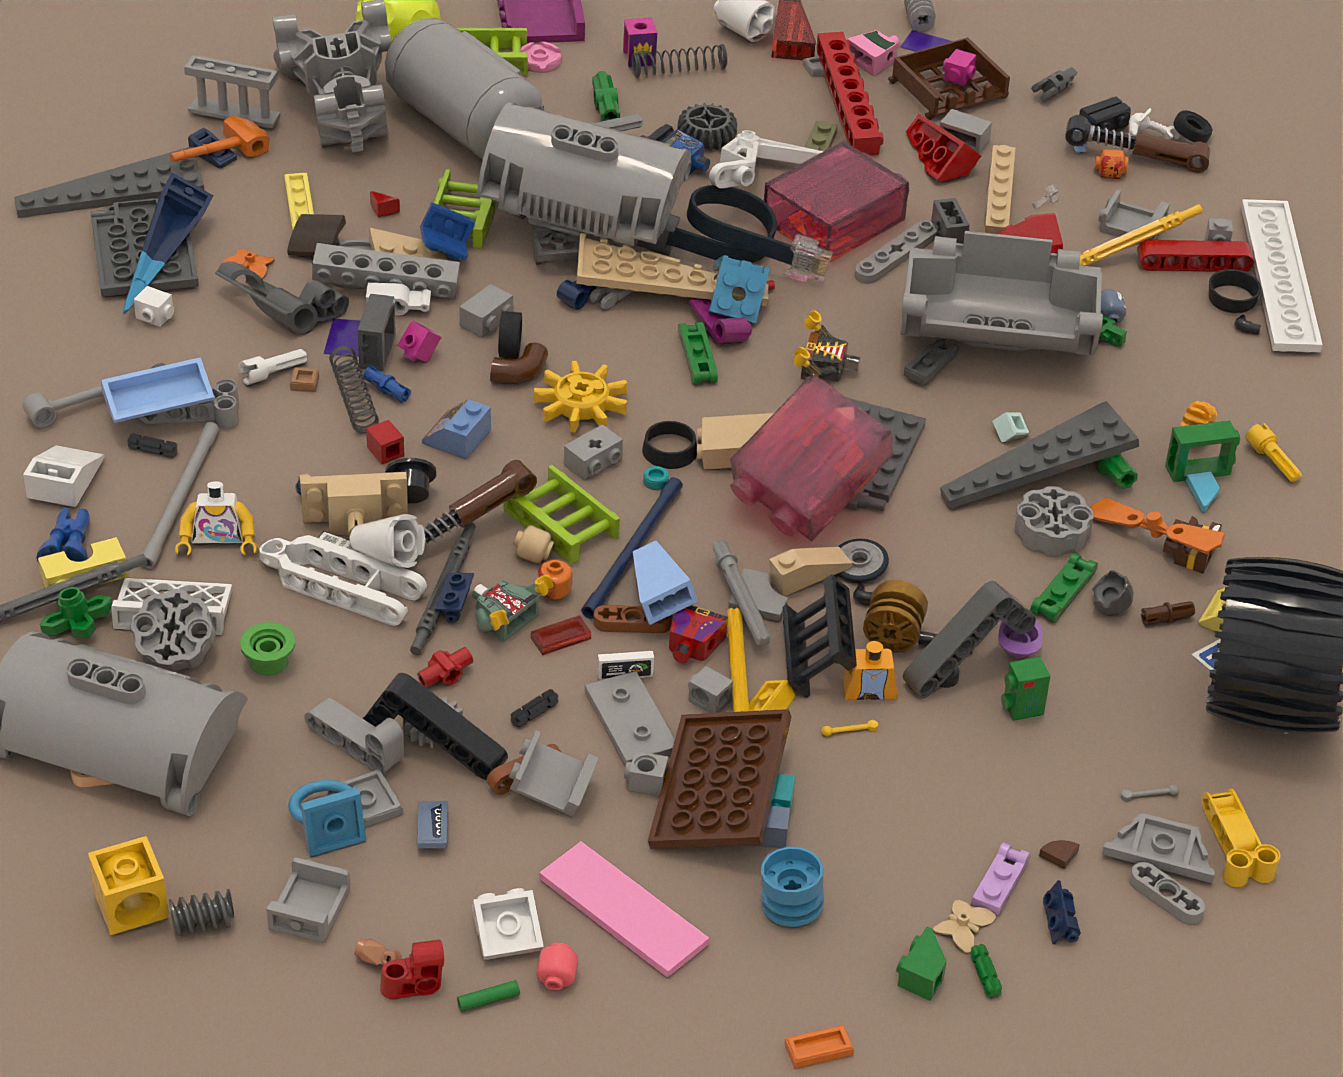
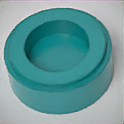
M659 466L649 467L643 473L644 485L652 490L663 489L669 480L668 471Z

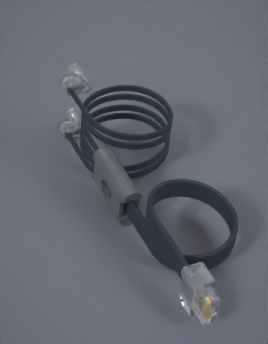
M707 185L696 189L691 194L686 212L689 223L697 231L710 238L677 228L680 217L670 214L663 234H660L656 244L642 240L637 242V246L667 256L670 255L674 246L713 260L726 255L728 258L754 263L764 257H768L788 264L784 271V276L805 283L808 277L824 282L833 252L819 248V241L796 234L792 245L775 240L777 219L771 207L764 200L738 188H718L714 185ZM703 204H722L744 210L761 221L767 230L768 237L716 220L701 211L698 206ZM506 213V214H508V215H511V216H514V217H517V218H520V219L526 218V216H525V215H522V214H521V216H517V215H514V214Z

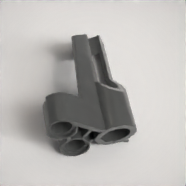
M224 262L220 265L218 271L215 272L217 276L250 294L255 304L267 316L299 334L311 331L318 321H327L342 315L349 306V298L346 295L317 280L310 283L307 282L298 298L283 288H277L263 281L258 274L236 262ZM240 275H245V283L266 294V298L235 279Z

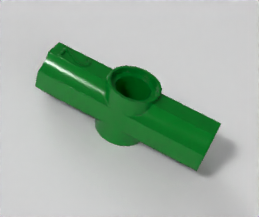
M599 71L592 77L595 109H599L601 121L620 118L618 90L613 86L611 75H608L606 71Z
M1121 453L1096 461L1098 463V472L1109 476L1117 486H1121L1123 489L1132 487V484L1137 481L1138 473L1123 458Z

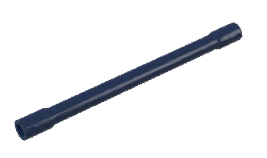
M672 477L668 480L660 492V496L608 573L583 605L581 612L585 617L593 619L595 609L604 605L607 596L632 561L633 551L642 546L669 504L674 501L683 487L682 482L678 478Z

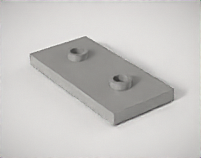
M637 671L585 685V693L625 767L627 762H632L635 751L661 756L671 755L675 739Z

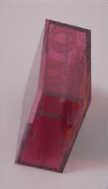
M842 141L766 182L764 201L771 207L776 216L777 231L806 250L821 254L823 258L829 259L830 263L905 220L909 182L901 174L894 173L874 161L867 153H861Z
M812 373L730 458L734 480L730 488L746 505L753 507L759 501L772 511L769 515L770 520L785 535L792 537L798 531L812 542L893 456L892 432Z

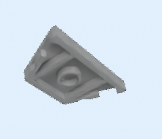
M1140 813L1133 819L1130 825L1125 826L1118 832V837L1112 842L1107 841L1103 846L1102 855L1136 864L1147 862L1159 870L1212 883L1215 874L1214 869H1210L1207 861L1208 853L1206 847L1201 842L1202 837L1198 827L1145 813Z

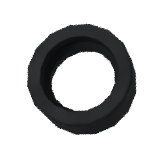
M503 311L499 326L498 356L517 359L519 358L521 347L522 313Z

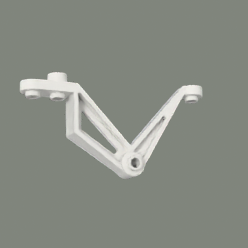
M744 130L722 148L720 163L711 169L709 180L712 185L718 188L741 185L749 186L753 183L755 177L754 171L757 157L837 169L844 173H850L857 165L858 156L849 149H843L838 154L762 139L756 136L755 132Z

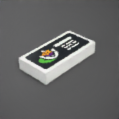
M653 651L598 654L599 681L637 671L640 678L653 677Z

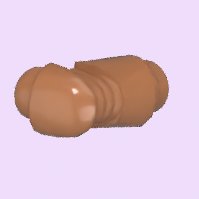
M360 938L354 955L360 957L361 961L374 965H384L389 961L402 959V955L397 949L394 952L387 950L384 945L373 939L365 940Z

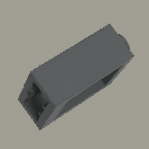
M370 294L357 330L360 369H366L372 365L379 371H384L396 335L394 296Z

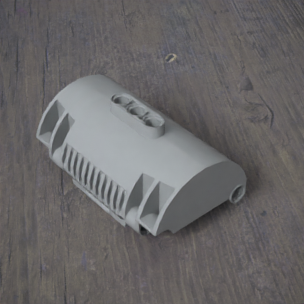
M509 102L501 110L490 134L480 170L477 196L499 201V211L517 216L525 215L530 224L569 235L580 236V233H584L588 239L600 242L601 238L608 240V244L610 239H613L616 243L636 247L638 240L656 244L660 234H663L682 183L688 179L691 169L690 150L685 148L679 150L663 142L532 107H521L516 103Z
M965 231L963 244L956 243L957 238L935 236L933 250L910 248L900 335L962 341L970 346L1025 351L1028 349L1095 355L1103 321V314H1101L1102 272L1100 267L1079 265L1080 251L1058 249V253L1055 254L1051 253L1052 240Z
M32 631L21 636L0 662V758L8 760L14 753L41 760L160 797L161 805L166 810L191 817L199 806V792L238 728L239 715L248 698L239 691L232 690L227 692L218 685L209 682L201 684L193 677L86 645H74L72 642L62 638L51 639L47 634Z

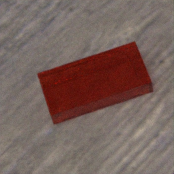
M580 615L531 631V639L542 656L590 640L592 632Z

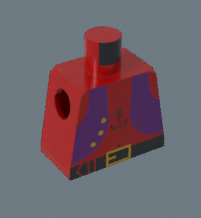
M693 605L676 612L669 634V649L674 652L673 658L679 663H686L689 658L705 661L727 637L728 617Z

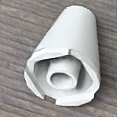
M401 514L355 526L350 534V543L357 552L400 568H409L417 563L414 562L417 556L423 554L425 547L424 528L422 525H418L415 516Z

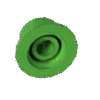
M273 622L259 623L248 628L242 634L240 639L241 652L246 658L250 659V666L256 673L267 676L275 675L287 667L288 656L295 647V637L293 632L282 624Z

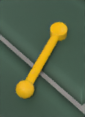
M869 720L867 724L834 728L824 726L821 731L826 737L832 733L864 729L874 732L878 729V722L876 720Z

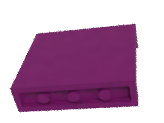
M497 0L502 28H527V43L585 41V19L581 0Z

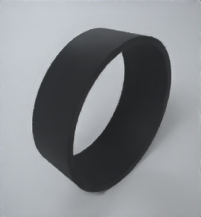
M1221 270L1214 273L1209 279V299L1211 303L1226 312L1243 313L1251 310L1255 306L1261 292L1260 282L1253 275L1241 270ZM1224 285L1238 286L1247 290L1253 297L1245 300L1229 299L1221 296L1214 289Z
M658 422L646 431L642 447L643 456L652 465L664 469L685 467L691 464L697 457L695 432L688 425L681 422ZM674 434L688 439L692 444L679 452H664L654 448L649 440L659 435Z

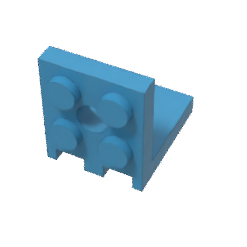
M726 255L715 260L712 270L719 271L708 312L729 318H746L749 323L756 324L770 267L751 264L752 262L728 258ZM734 288H741L743 290L744 298L742 301L733 299L732 290Z

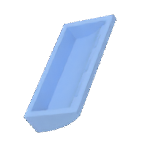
M201 357L101 380L102 393L114 423L214 400V394Z

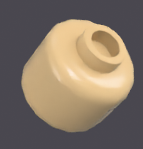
M530 525L526 527L524 532L518 531L513 545L517 546L516 552L518 557L534 564H540L542 560L547 561L554 541H551V534Z

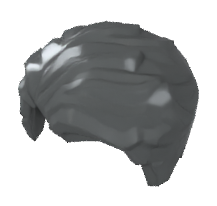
M1110 570L1093 586V597L1095 598L1093 603L1102 614H1121L1133 602L1134 591L1127 576L1115 570Z

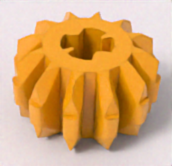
M1193 401L1186 408V413L1183 415L1180 425L1188 426L1217 422V411L1209 403Z

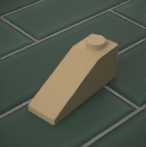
M840 547L790 549L769 559L770 580L781 595L788 596L824 580L831 574L835 575L853 567V563Z

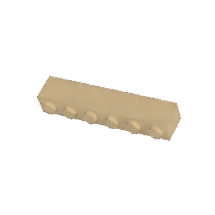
M993 145L984 233L996 234L1005 230L1004 227L1009 225L1016 147Z

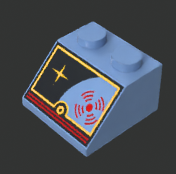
M469 399L445 412L424 436L422 443L467 459L491 431V407Z

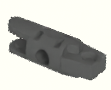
M1073 67L1065 71L1059 70L1034 84L1031 89L1034 93L1042 89L1044 93L1040 99L1044 102L1073 84L1071 81H1073L1078 72Z

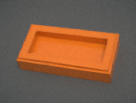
M844 1025L785 1038V1047L794 1069L853 1056L854 1052Z

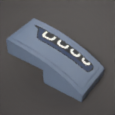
M419 801L417 849L447 848L448 801Z

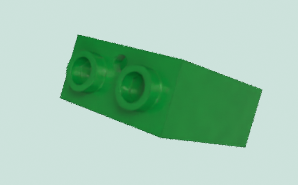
M1230 420L1172 427L1165 467L1173 482L1186 481L1187 475L1211 472L1214 477L1231 475L1233 464L1236 463L1235 453L1237 445L1240 444V434L1238 430H1235ZM1221 444L1220 454L1217 457L1187 460L1190 447Z

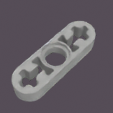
M1139 862L1132 867L1130 884L1133 888L1183 923L1197 924L1202 920L1205 903L1200 897L1150 863ZM1168 889L1175 895L1166 897L1160 893V890Z

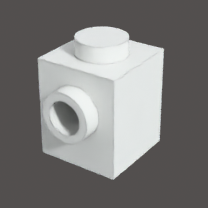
M147 286L134 298L136 319L161 327L174 314L172 294Z

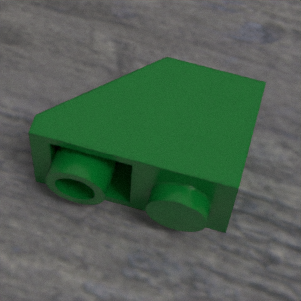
M926 927L921 936L916 935L910 946V953L907 957L904 955L901 957L896 972L899 973V987L931 1001L944 980L946 959L933 929Z

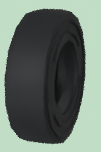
M1188 110L1180 111L1173 122L1177 132L1192 142H1207L1213 131L1212 126L1205 118Z

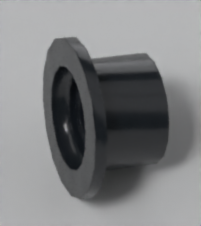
M403 458L389 463L385 468V473L406 472L407 503H419L429 497V483L437 476L436 467L433 463L419 458Z

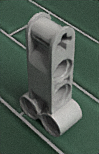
M221 379L215 383L214 387H211L214 394V400L152 414L151 419L149 418L150 415L139 417V419L146 424L216 421L220 428H233L239 422L237 383L232 379Z

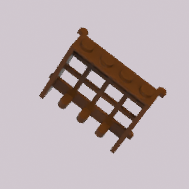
M967 37L895 57L892 76L888 77V80L892 84L899 81L929 110L928 113H925V117L932 120L934 116L948 113L951 109L958 110L1000 97L1005 99L1009 95L1010 76ZM958 49L976 55L975 67L983 77L969 79L965 86L954 85L952 82L944 80L945 74L938 67L943 66L945 59L949 58ZM932 70L937 76L925 79L920 72ZM942 80L948 87L936 89L930 83ZM988 81L984 85L983 90L977 85L978 83ZM971 86L972 88L966 89L965 95L959 90L960 88ZM953 91V92H954L955 94H957L959 97L957 98L953 93H950V94H948L947 97L945 98L942 94H943V93H946V92Z

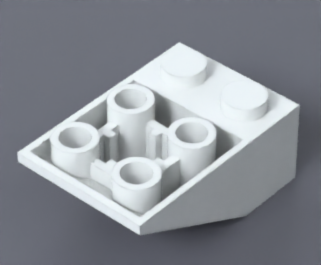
M57 445L32 459L23 474L26 497L76 507L104 460L105 455Z

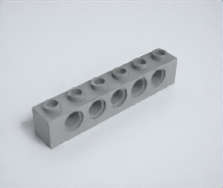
M317 243L312 263V280L367 287L368 283L404 284L410 291L427 289L431 291V296L455 299L460 262Z

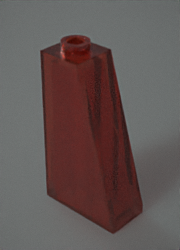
M779 0L771 58L803 61V59L815 57L816 40L801 0Z

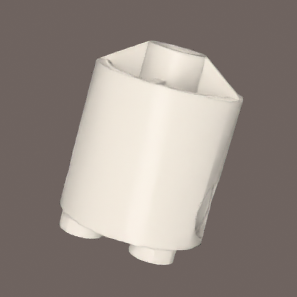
M718 0L713 7V11L716 12L717 21L751 42H758L764 39L771 31L776 19L775 6L766 0Z

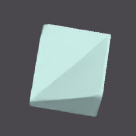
M1005 412L992 421L1001 442H1008L1030 435L1020 412Z

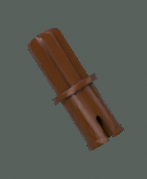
M1191 601L1171 605L1169 602H1165L1161 606L1142 608L1141 619L1144 625L1166 621L1167 623H1172L1174 619L1193 616L1195 614V606Z

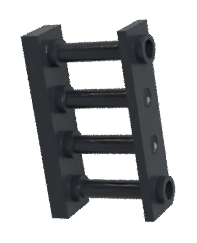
M832 574L823 580L824 596L798 613L787 604L782 607L788 684L794 691H798L806 698L810 696L809 679L834 663L840 664L848 671L857 666L850 591L846 585ZM826 608V615L805 628L804 621ZM828 627L825 636L806 647V640ZM828 646L830 647L828 655L808 667V659Z

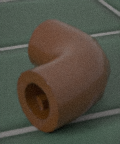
M532 342L525 346L523 355L520 358L504 359L494 357L490 381L518 384L531 380L540 374L545 366L548 357L547 348L540 343Z

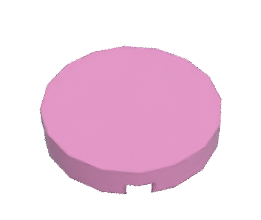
M531 42L521 47V52H528L529 71L547 72L561 64L560 49L551 43L540 42V45H534V42Z

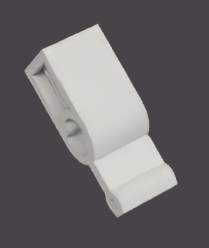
M368 283L366 304L370 294L394 296L395 316L406 314L408 309L421 310L423 312L430 309V290L410 291L404 284Z

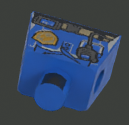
M677 129L663 141V143L672 145L673 148L690 150L691 169L689 175L696 169L703 172L709 169L710 159L704 157V145L700 141Z

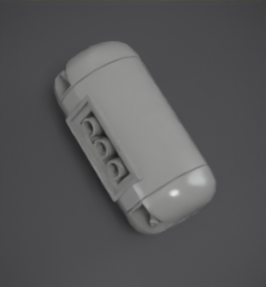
M437 18L420 19L405 26L394 37L387 50L385 59L386 80L396 95L481 159L484 157L494 124L507 103L513 102L521 107H532L546 111V108L541 103V92L533 83L522 76L518 68L468 32H461L451 24Z

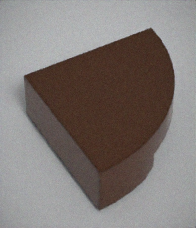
M1066 840L1053 841L1040 849L1039 856L1065 869L1079 851L1080 844Z

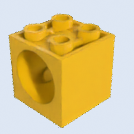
M147 836L88 853L93 892L110 935L169 918L164 877Z

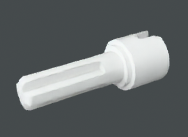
M299 349L268 359L257 356L239 362L238 369L242 375L249 373V376L243 382L246 385L266 380L270 373L306 363L307 354L303 349Z

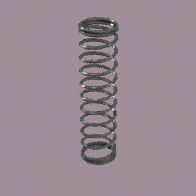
M720 44L719 46L714 45L713 49L707 45L704 51L700 46L697 47L696 51L690 47L687 52L681 48L679 54L675 49L670 54L667 50H664L662 56L658 51L653 56L650 52H647L645 58L642 53H636L632 55V70L634 76H640L641 64L639 55H641L644 61V72L647 76L646 59L649 54L653 62V74L656 75L655 55L658 53L661 59V71L664 74L663 57L666 52L669 57L670 72L673 73L672 53L675 51L678 58V70L681 72L680 54L683 50L686 55L687 71H690L688 58L690 49L695 56L696 70H698L697 51L701 49L703 66L706 70L705 53L707 48L710 49L711 62L714 69L715 47L718 48V59L720 66L723 68L727 66V50L724 44Z
M347 346L338 347L331 352L329 360L353 429L359 433H366V429L362 430L356 427L367 428L373 424L376 425L379 423V418L375 412L369 389L366 387L355 351ZM340 350H349L353 353L343 354L337 357L333 363L334 355ZM349 355L353 357L352 360H345L336 365L337 360L343 356ZM353 368L357 369L356 372H351L344 376L340 375L342 372L350 371ZM356 374L359 375L358 378L350 379L347 382L343 381L344 378H349ZM358 380L362 381L361 384L345 388L347 384H352ZM360 386L364 387L362 391L347 394L349 390H355ZM361 393L366 394L365 397H360L353 401L349 400L351 396H357ZM364 399L368 400L367 403L359 404L356 407L351 406L353 403L363 401ZM366 405L370 406L368 410L354 413L356 409L363 408ZM372 414L369 418L357 419L360 415ZM375 416L374 422L370 425L360 426L354 423L355 421H366Z

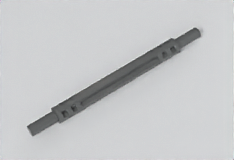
M474 523L465 526L461 536L456 539L416 628L417 635L410 648L411 653L415 655L421 653L426 639L432 635L441 611H435L447 574L459 572L471 546L470 540L476 528Z
M141 554L120 563L117 561L1 604L0 622L58 601L59 593L66 588L77 587L80 591H84L123 576L122 573L147 564L145 555Z

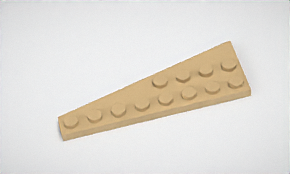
M580 233L576 284L680 297L712 299L719 270L716 273L701 270V265L695 264L694 267L680 264L679 259L650 251L639 253L632 249L631 246L623 244L622 247L608 244L606 239L601 238L599 242L588 239L586 234ZM768 284L765 286L760 306H767ZM734 288L732 290L733 299L736 301L743 300L744 292L741 288Z

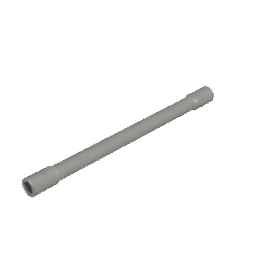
M213 422L205 424L198 438V443L158 526L142 553L147 560V564L142 565L145 569L154 568L162 551V546L209 448L213 445L219 432L218 425Z

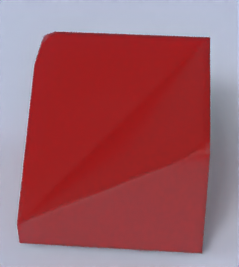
M370 191V204L378 217L400 212L399 198Z

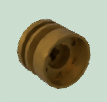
M887 580L880 583L873 591L870 606L864 619L863 631L866 638L870 642H880L883 645V649H890L892 652H904L913 648L918 641L922 623L927 612L928 601L925 594L917 586L903 580Z

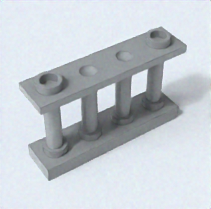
M192 55L185 65V75L196 77L197 96L189 106L188 112L227 119L235 115L251 120L257 126L263 128H273L280 118V112L270 111L269 91L278 79V71ZM205 79L217 81L218 100L207 99ZM226 83L238 85L239 104L228 103ZM247 87L259 89L261 109L249 107Z

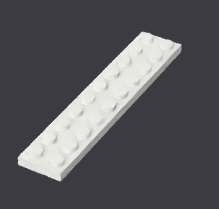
M1242 199L1241 210L1254 259L1256 277L1261 284L1260 295L1272 350L1281 352H1321L1323 344L1288 201Z

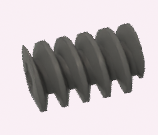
M227 889L225 898L222 897L220 891H215L213 900L210 899L208 893H203L201 902L198 901L195 895H191L189 904L186 903L183 897H179L177 906L169 899L173 928L178 936H182L184 926H187L189 932L193 934L196 924H199L202 931L205 932L208 922H211L214 929L217 930L220 920H223L228 928L231 926L232 918H234L230 889Z

